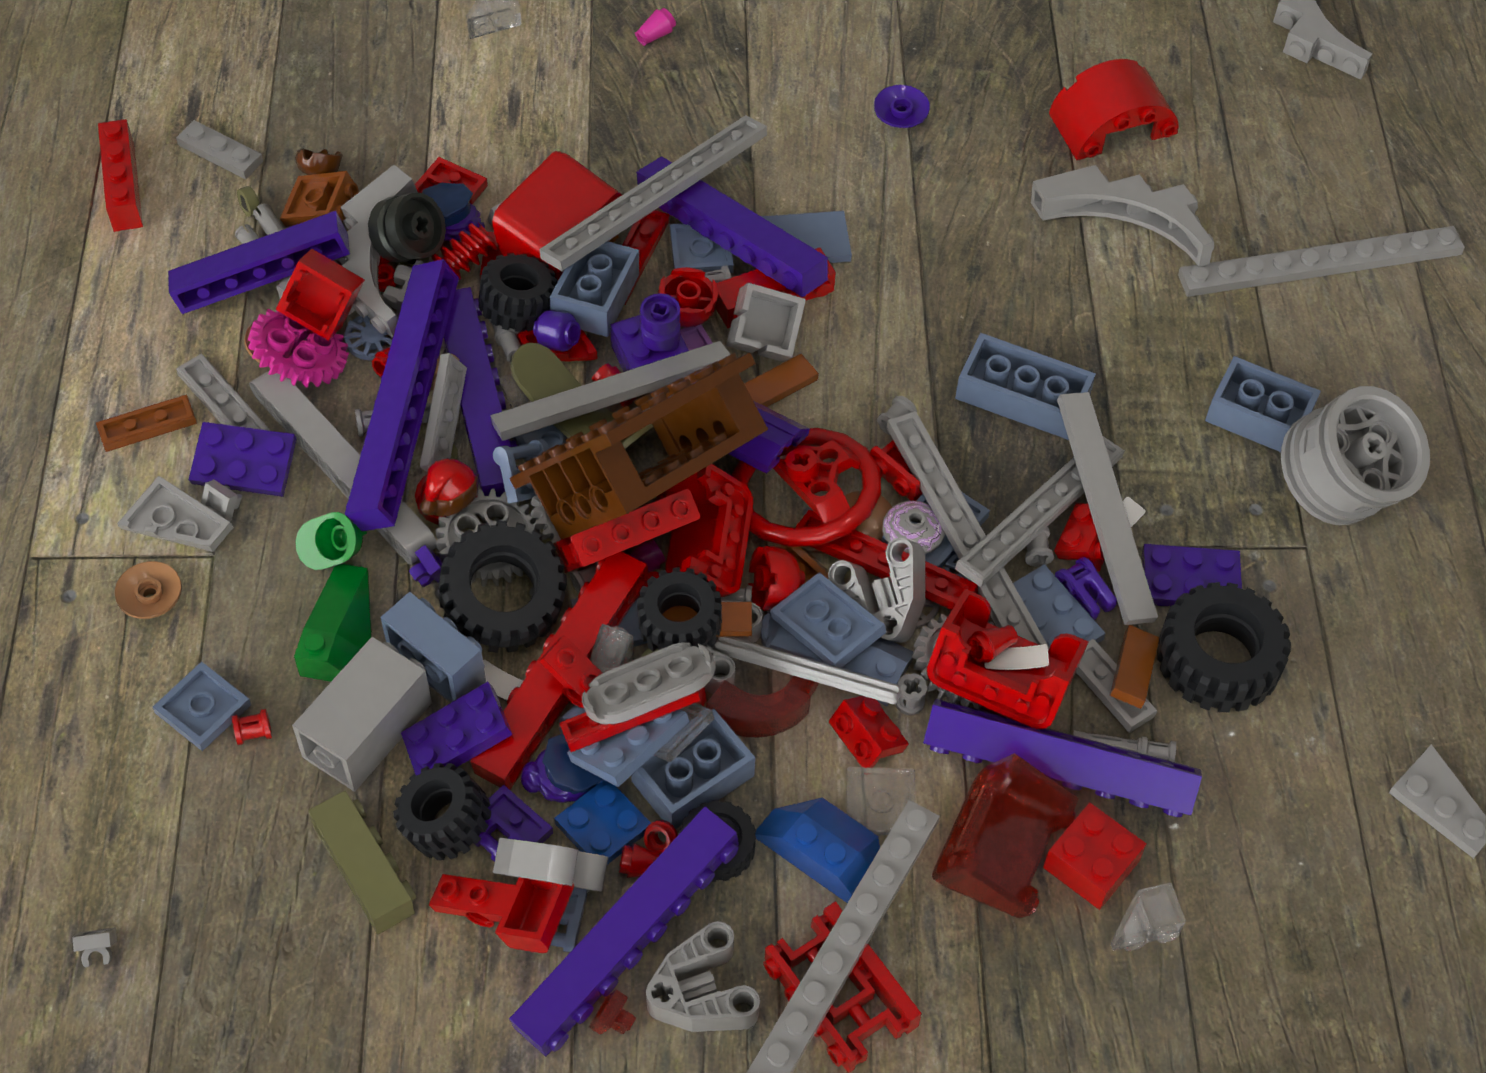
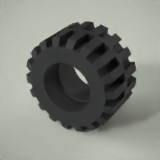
M508 253L507 256H497L496 260L491 259L482 270L478 299L480 311H483V316L486 319H491L493 325H500L502 329L509 330V328L515 329V332H521L522 329L527 331L533 330L534 323L539 319L540 315L544 311L551 310L550 295L557 284L554 271L548 269L549 265L545 262H539V259L534 256L527 257V254L520 253V255H515L514 253Z
M680 567L672 568L673 572L667 573L666 570L660 571L659 578L656 579L652 576L648 579V587L643 586L641 588L640 598L637 600L639 630L643 641L648 642V648L655 651L656 649L660 650L682 642L690 643L691 646L699 647L698 644L713 647L716 643V635L720 636L722 623L721 595L719 591H716L715 583L712 580L707 582V576L702 572L695 575L694 569L687 568L686 572H681ZM675 606H687L697 612L696 616L684 622L668 620L662 614Z
M436 763L432 769L428 766L422 768L419 775L413 774L409 778L411 781L407 786H402L400 789L401 797H396L394 805L398 809L393 811L394 819L397 821V829L426 857H434L436 860H444L446 855L450 859L457 858L459 852L462 851L465 854L470 851L469 846L472 843L477 844L481 840L479 836L481 832H486L489 825L485 821L491 818V811L488 809L491 805L483 789L461 767L457 768L451 763H447L446 766L442 763ZM451 803L448 810L441 817L434 820L437 813L444 806Z

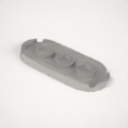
M686 642L676 643L597 676L589 684L590 689L587 693L584 690L582 695V704L587 716L592 721L600 724L622 723L697 692L706 686L714 676L716 666L711 651L701 644H698L699 647H696Z

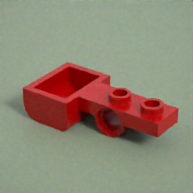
M565 635L560 637L539 660L563 685L562 691L565 697L575 706L584 708L582 704L584 690L587 693L590 689L589 684L594 678L603 673Z
M442 874L429 906L435 912L465 916L471 922L483 927L490 928L495 925V922H499L495 933L508 947L536 953H547L575 886L574 884L569 886L520 877L516 885Z

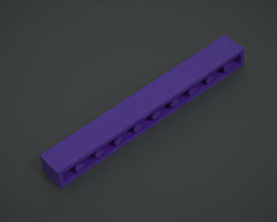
M444 259L412 267L345 510V515L362 532L393 527L396 523L459 280L458 276Z

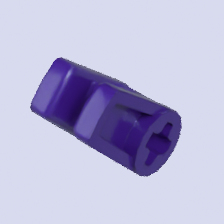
M1086 557L1078 559L1075 565L1067 570L1062 568L1055 573V577L1094 620L1099 616V606L1104 612H1110L1116 607V597L1097 573L1093 563Z

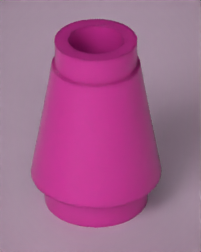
M656 9L639 30L635 32V36L645 46L671 33L673 27L676 26V21L667 9Z

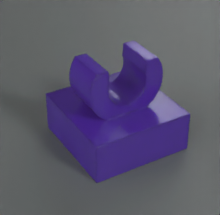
M424 545L415 552L421 563L414 565L409 570L413 579L416 582L418 581L422 587L429 585L434 579L439 583L442 567L440 558Z

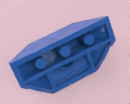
M823 797L773 809L756 829L755 833L758 841L846 903L850 900L880 849L879 837Z

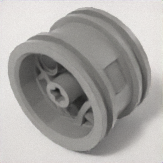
M1359 386L1337 396L1324 407L1311 411L1291 425L1282 443L1281 465L1290 492L1307 512L1326 523L1351 525L1374 515L1382 508L1397 504L1416 493L1427 478L1430 467V448L1427 435L1420 420L1402 399L1385 389L1375 386Z

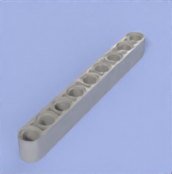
M269 371L249 382V386L256 399L287 433L295 434L297 438L296 443L349 499L360 454L296 386L292 385L289 378L281 382L280 374L269 375ZM401 500L395 526L376 529L410 565L419 560L415 552L422 546L426 545L432 551L437 548L436 538L403 500Z

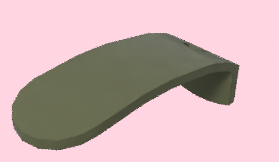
M539 343L521 345L512 356L510 364L512 376L531 402L582 386L549 348ZM605 407L553 425L569 438L580 431L583 434L590 432L589 426L604 418L607 423L614 420L612 412ZM652 423L621 440L626 452L645 439L654 428Z

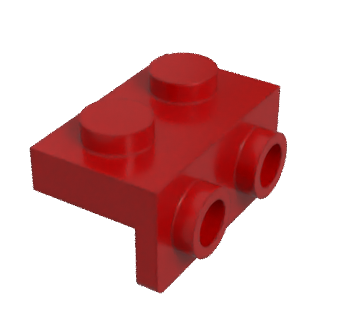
M894 440L882 449L874 446L870 453L880 467L881 478L883 477L889 482L900 496L906 497L910 501H917L923 494L920 489L921 483L912 475Z
M1076 503L1054 552L1058 559L1078 560L1086 557L1093 563L1096 571L1099 572L1105 559L1088 503Z
M858 696L845 699L829 720V724L865 771L872 770L880 758L903 753L909 745L908 741L901 734L900 729L888 717L880 703L873 698Z

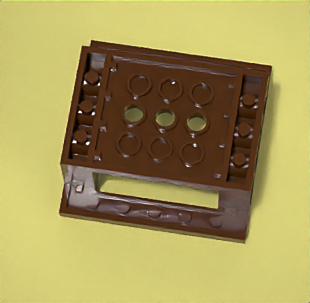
M734 352L701 370L699 369L684 378L682 377L635 400L634 402L637 407L631 410L628 405L612 413L614 420L607 423L604 418L590 425V432L583 434L580 431L565 439L566 443L560 446L557 444L542 452L541 455L517 466L520 472L509 479L515 489L531 483L561 540L628 514L768 430L739 373L756 363L750 352L740 357H737ZM652 423L669 456L658 461L656 466L649 467L638 473L621 440Z

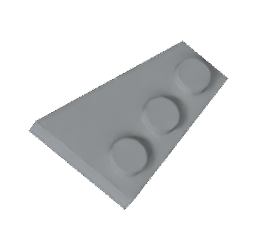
M160 476L154 480L117 523L122 530L214 552L234 528L228 520Z
M1431 744L1395 783L1389 794L1474 859L1486 845V815Z

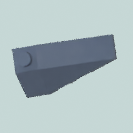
M780 626L769 648L827 664L785 628ZM880 637L841 669L898 685L899 679L905 675L913 660V651ZM877 700L879 703L885 706L889 705V703Z

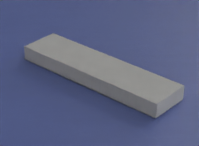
M202 353L176 368L178 376L220 424L270 431Z
M450 353L440 355L420 467L428 472V468L435 461L451 458L467 367Z

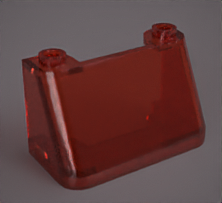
M1015 753L987 765L979 772L971 785L932 873L933 880L945 888L1013 917L1023 918L1030 916L1039 904V898H1037L1038 890L1030 885L1051 834L1061 828H1068L1074 821L1076 816L1074 810L1079 798Z

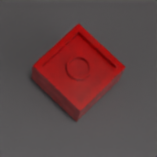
M311 249L298 261L275 310L329 341L342 328L365 279Z

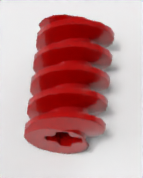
M479 222V227L472 223L468 224L470 235L463 231L459 232L461 242L453 238L449 240L452 250L442 246L440 248L443 255L442 258L436 254L431 256L433 261L444 259L458 276L459 281L462 280L460 269L468 273L471 272L470 261L478 266L480 265L479 254L486 258L490 257L487 250L488 246L496 251L499 249L496 242Z

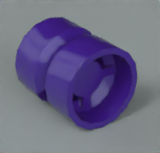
M662 293L653 294L645 298L640 307V330L643 344L653 351L660 352L674 348L680 341V305L674 297Z

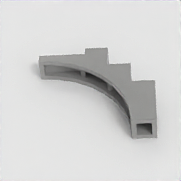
M1280 0L1273 23L1290 30L1283 53L1305 63H1308L1313 57L1360 80L1363 78L1373 53L1354 44L1338 32L1325 18L1316 0Z
M392 165L341 206L346 218L343 222L348 228L350 255L336 259L339 265L365 279L348 315L356 310L361 317L365 318L368 316L373 326L381 334L386 332L392 338L398 319L381 298L378 285L380 255L374 249L370 240L368 221L371 210L377 202L389 197L418 193L412 178L396 165Z
M1096 165L1033 181L1031 204L1042 221L1070 216H1096L1131 222L1153 230L1171 240L1184 250L1199 267L1210 264L1211 254L1214 250V240L1210 234H1207L1200 224L1199 218L1195 215V211L1198 209L1197 199L1184 184L1153 192L1151 186L1146 184L1140 174L1109 182L1107 176L1103 175Z

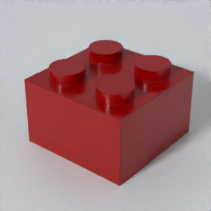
M1089 802L1049 849L1043 868L1100 910L1140 862L1147 843Z

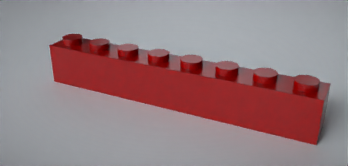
M622 551L598 562L596 574L590 582L584 583L580 589L578 601L573 608L569 607L565 611L561 619V626L555 634H550L546 639L543 653L537 661L533 660L525 673V680L520 687H515L508 697V705L503 712L513 735L472 758L470 763L474 774L498 787L505 785L511 790L521 775L524 766L531 760L569 702L562 691L563 685L539 660L560 637L565 635L594 664L639 596L641 588L646 585L649 579L646 563Z

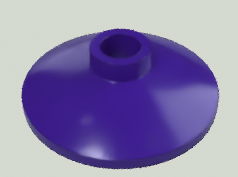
M908 85L889 86L881 90L874 101V111L877 117L885 124L897 128H910L919 125L927 118L930 110V103L926 95Z

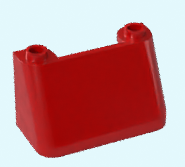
M554 151L495 210L492 225L500 255L507 256L508 253L520 255L521 253L527 254V257L534 256L539 259V262H545L540 258V248L622 196V194L570 155ZM545 262L549 265L548 269H552L554 271L555 278H557L558 281L563 271H560L557 268L550 265L549 263Z
M710 464L661 493L656 498L657 501L682 490L689 489L700 513V519L672 530L665 570L667 573L673 572L672 568L680 567L681 572H686L687 568L694 569L695 575L702 572L707 576V582L712 580L715 583L716 591L720 592L721 597H728L736 593L741 586L753 509V496L744 483L715 465ZM650 572L649 579L652 576L656 579L659 578V572Z
M964 589L941 627L927 666L928 678L933 684L1031 728L1045 729L1049 727L1057 715L1089 641L1068 633L1060 634L1054 638L1048 649V666L1021 670L986 669L985 662H976L970 656L972 647L967 644V641L975 631L999 627L988 623L991 616V606L986 598ZM1018 636L1017 642L1008 648L1028 647L1039 644Z

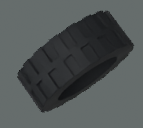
M712 800L710 803H701L699 807L690 810L689 815L683 819L679 834L704 807H707L737 832L739 842L736 855L727 864L721 863L714 871L715 876L711 882H716V880H723L724 882L728 881L729 878H736L741 875L744 869L747 870L751 859L753 860L755 855L756 829L754 824L752 825L751 817L745 814L741 807H736L728 801L719 802V800Z

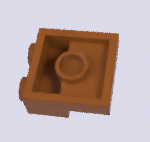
M347 171L298 176L280 220L285 227L294 226L336 211L343 223L346 218L341 206L359 193L358 186Z

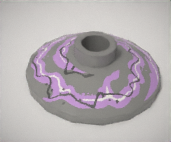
M921 501L898 503L887 511L883 519L882 532L888 544L895 538H906L919 543L923 547L925 554L939 547L945 537V533L930 505ZM910 521H917V522H919V523H918V524H914V523H912V522H910ZM909 547L903 550L904 552L910 554Z

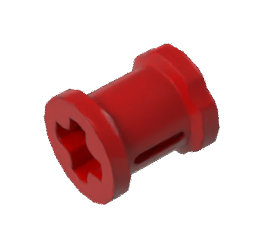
M261 709L259 714L245 717L232 716L233 729L238 746L243 745L246 740L260 737L272 738L267 709Z

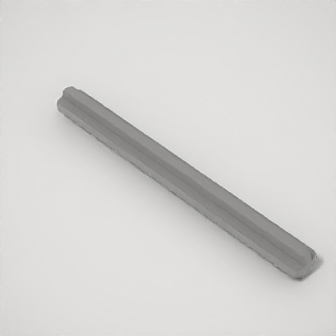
M718 637L715 643L716 651L729 657L886 703L897 704L901 696V687L897 684L734 637Z

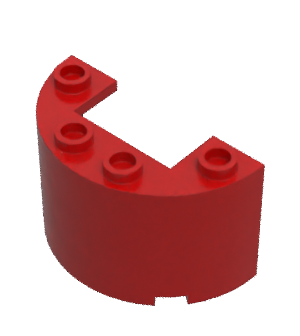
M1130 59L1105 61L1081 72L1075 77L1077 82L1069 89L1063 87L1058 93L1049 111L1050 117L1076 161L1102 154L1106 134L1124 131L1132 127L1154 122L1150 137L1152 140L1178 134L1179 128L1176 115L1147 69L1140 66L1137 61Z

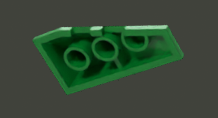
M339 564L334 567L303 628L294 655L301 677L331 682L371 638L368 568L347 564Z

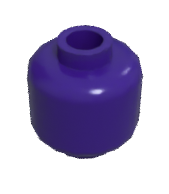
M548 310L544 311L539 319L535 321L533 333L539 344L550 350L565 352L578 343L581 328L572 314Z

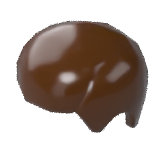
M302 148L297 150L295 160L297 167L303 173L313 175L337 172L343 155L339 151L335 155H330L327 149L317 153Z

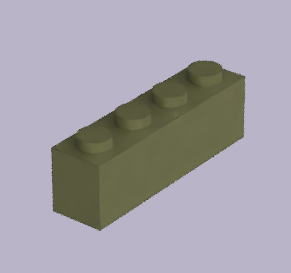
M345 790L308 810L314 829L377 935L415 914L412 901L416 899V895L407 880L401 882L396 875L400 870L392 854L389 852L384 855L379 846L383 844V841L374 825L368 828L363 819L367 815L358 799L352 801Z

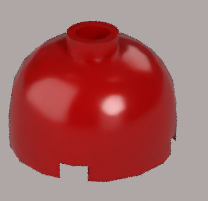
M685 267L676 268L671 271V275L666 278L664 276L660 281L658 293L668 294L678 301L680 305V327L689 328L703 324L712 316L716 308L719 291L716 282L713 279L711 282L705 277V272Z
M775 546L757 547L753 552L749 564V572L754 573V583H748V585L752 586L751 602L759 606L763 611H770L805 584V573L800 569L795 556L783 548Z

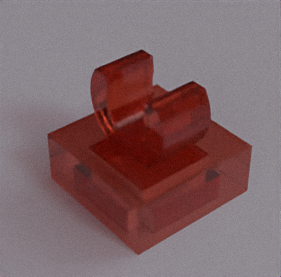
M617 989L606 996L589 1028L600 1035L611 1027L621 1034H624L626 1030L629 1031L636 1017L622 1009L628 997Z

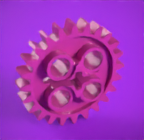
M267 309L266 315L260 313L258 319L254 320L248 336L250 341L248 349L254 351L252 358L261 359L259 367H269V375L280 374L281 382L286 378L291 379L293 386L296 385L297 381H301L305 388H308L311 381L316 387H320L322 381L330 384L332 378L337 380L339 374L343 372L349 355L346 352L348 344L342 342L343 335L335 334L328 341L277 310L275 313Z

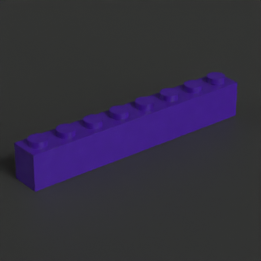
M661 156L636 171L637 185L672 162ZM699 180L659 207L662 211L672 215L683 224H688L702 236L712 240L723 249L728 250L745 263L755 267L766 276L771 277L801 297H804L828 280L827 256L702 180Z
M471 287L456 289L444 334V341L447 353L455 355L467 367L460 407L480 489L483 491L484 496H489L491 489H495L496 497H501L505 492L500 466L493 459V451L499 446H509L511 448L517 445L515 440L510 441L507 439L502 441L492 425L490 415L505 410L506 403L503 391L497 392L496 386L500 385L497 367L491 368L490 362H494L491 344L485 345L484 339H488L485 321L479 322L478 316H482V311L479 309V298L473 299Z
M935 699L923 741L924 744L930 745V750L937 753L949 754L950 751L963 754V759L974 763H982V760L996 763L995 767L1004 771L1015 772L1016 769L1029 772L1028 776L1041 781H1048L1050 777L1061 780L1062 785L1070 789L1081 790L1083 786L1096 790V795L1107 799H1115V796L1127 798L1130 804L1141 808H1149L1150 804L1163 808V813L1174 817H1182L1183 814L1192 815L1202 779L1201 769L1048 728H1031L1011 718L940 699Z
M704 807L509 1018L514 1029L545 1057L552 1050L554 1052L559 1050L569 1037L568 1032L576 1023L582 1024L591 1015L594 1009L592 1005L602 995L606 997L614 990L619 981L617 978L626 968L632 969L643 956L642 950L651 941L655 943L663 936L667 929L666 924L674 915L680 916L685 912L691 903V896L699 888L703 890L711 883L715 876L714 871L721 863L727 864L733 859L739 845L737 832L707 807Z

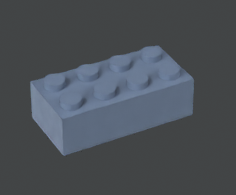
M980 333L959 376L955 399L1069 440L1057 399L1060 394L1089 392L1091 395L1096 373Z

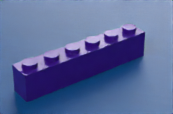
M330 212L169 270V294L182 314L291 276L298 261L311 249L332 261L350 255L348 233L337 212Z

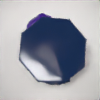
M442 182L422 191V193L433 198L442 211L446 229L444 241L450 242L451 238L461 241L459 237L460 231L470 235L468 224L470 223L479 227V222L485 228V224L481 222V213L474 205L469 203L473 193L464 183L452 184Z
M563 733L548 739L546 749L538 755L535 762H528L524 766L521 775V783L525 790L532 793L539 791L548 801L560 803L577 801L604 779L570 761L567 753L570 749Z

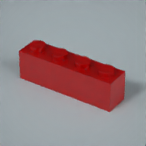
M127 119L98 123L105 203L113 231L143 227L135 148Z
M820 247L815 249L825 255ZM828 260V280L804 297H801L771 277L766 276L763 272L755 269L716 283L719 291L716 310L728 329L731 327L732 320L738 317V315H734L739 289L747 283L804 298L807 301L833 292L836 272Z

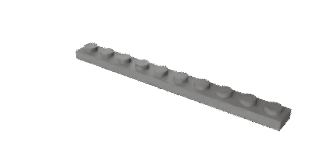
M747 115L743 116L540 248V258L560 271L565 270L766 137L767 126Z
M1448 226L1211 262L1200 267L1198 265L1180 267L1178 276L1186 296L1191 297L1462 255L1465 247L1455 227Z
M914 411L888 420L886 428L912 475L920 481V489L960 560L986 536L917 412ZM1004 567L982 587L978 586V594L986 598L990 603L991 618L997 627L1011 625L1016 630L1018 636L1039 645L1047 644Z
M908 800L747 1073H793L937 826L940 818L939 815Z

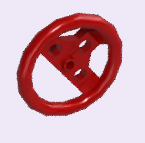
M818 427L810 428L808 436L796 447L790 445L788 448H783V452L777 457L787 456L785 459H780L773 469L818 515L821 525L792 528L771 523L755 512L753 508L749 531L764 541L788 547L819 546L847 536L870 517L881 496L880 467L868 448L845 433ZM828 458L836 459L833 462H823V460ZM739 460L731 476L748 487V483L756 468ZM853 467L858 469L862 475V490L855 504L850 508L842 489L837 485V480L840 473ZM820 491L828 492L826 495L823 496L814 495L815 493Z

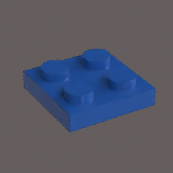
M606 780L601 781L554 818L555 825L580 852L608 856L607 865L622 854L624 845L632 846L633 843L635 844L644 836L647 826L651 824L615 785Z

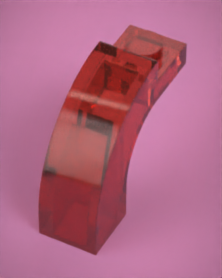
M793 676L784 688L775 693L753 695L724 680L706 703V713L715 709L738 736L759 738L776 735L794 727L806 717L810 709L811 696L819 683Z

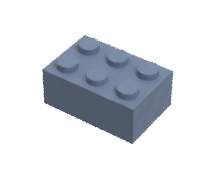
M608 241L563 271L550 295V309L572 314L579 323L581 330L608 337L610 334V324L616 322L639 276V250Z
M1234 356L1211 401L1205 421L1281 452L1285 434L1293 423L1314 410L1321 391Z
M408 592L380 617L386 642L391 643L399 651V654L408 660L413 658L419 661L426 669L428 685L450 703L486 683L485 665L480 644L473 637L468 636L466 638L461 634L451 619L448 617L442 618L435 613L433 606L426 599H418L411 592Z
M712 709L672 737L631 775V781L660 818L671 823L677 829L682 825L683 819L689 815L690 810L699 807L701 803L720 800L754 777L755 756L718 712Z

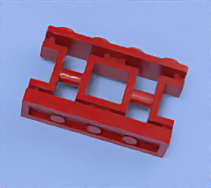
M685 489L553 544L556 547L558 556L562 557L565 565L564 571L567 573L700 519V513L691 491Z
M836 901L824 908L823 915H817L812 918L811 928L817 936L806 944L792 951L786 941L781 938L775 946L771 943L765 947L764 968L773 980L779 979L785 987L784 994L788 1002L800 984V980L791 969L807 958L812 964L843 911ZM869 944L865 947L849 975L850 980L859 990V993L837 1008L832 1004L814 1035L816 1038L821 1036L828 1046L826 1050L830 1059L837 1067L842 1065L847 1073L853 1071L858 1063H863L867 1060L868 1051L861 1041L884 1026L887 1027L897 1040L902 1036V1033L909 1034L919 1027L922 1015ZM876 993L887 1009L871 1019L862 1006L874 999V994ZM850 1015L859 1028L847 1035L845 1042L834 1025Z

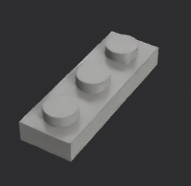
M195 120L176 137L178 146L245 180L263 162L261 153Z
M1091 639L1076 673L1123 727L1131 733L1154 718L1157 709L1147 698L1140 709L1110 696L1117 664L1094 639Z

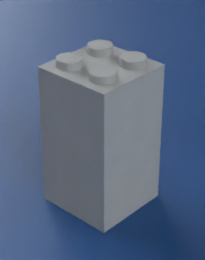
M371 637L292 725L302 758L355 792L401 740V732L413 726L432 704L426 669L416 659L411 658L408 660L399 654V651L391 643L386 641L382 643Z

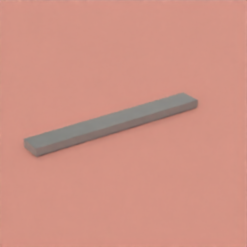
M721 341L708 344L490 415L492 425L501 440L504 441L656 391L665 385H669L682 377L684 378L699 369L701 370L725 358L730 353Z
M1090 393L1060 394L1057 402L1124 625L1155 622L1158 615Z
M1103 436L1113 467L1123 457L1125 450ZM1074 457L958 560L955 570L979 587H982L1084 493V489Z

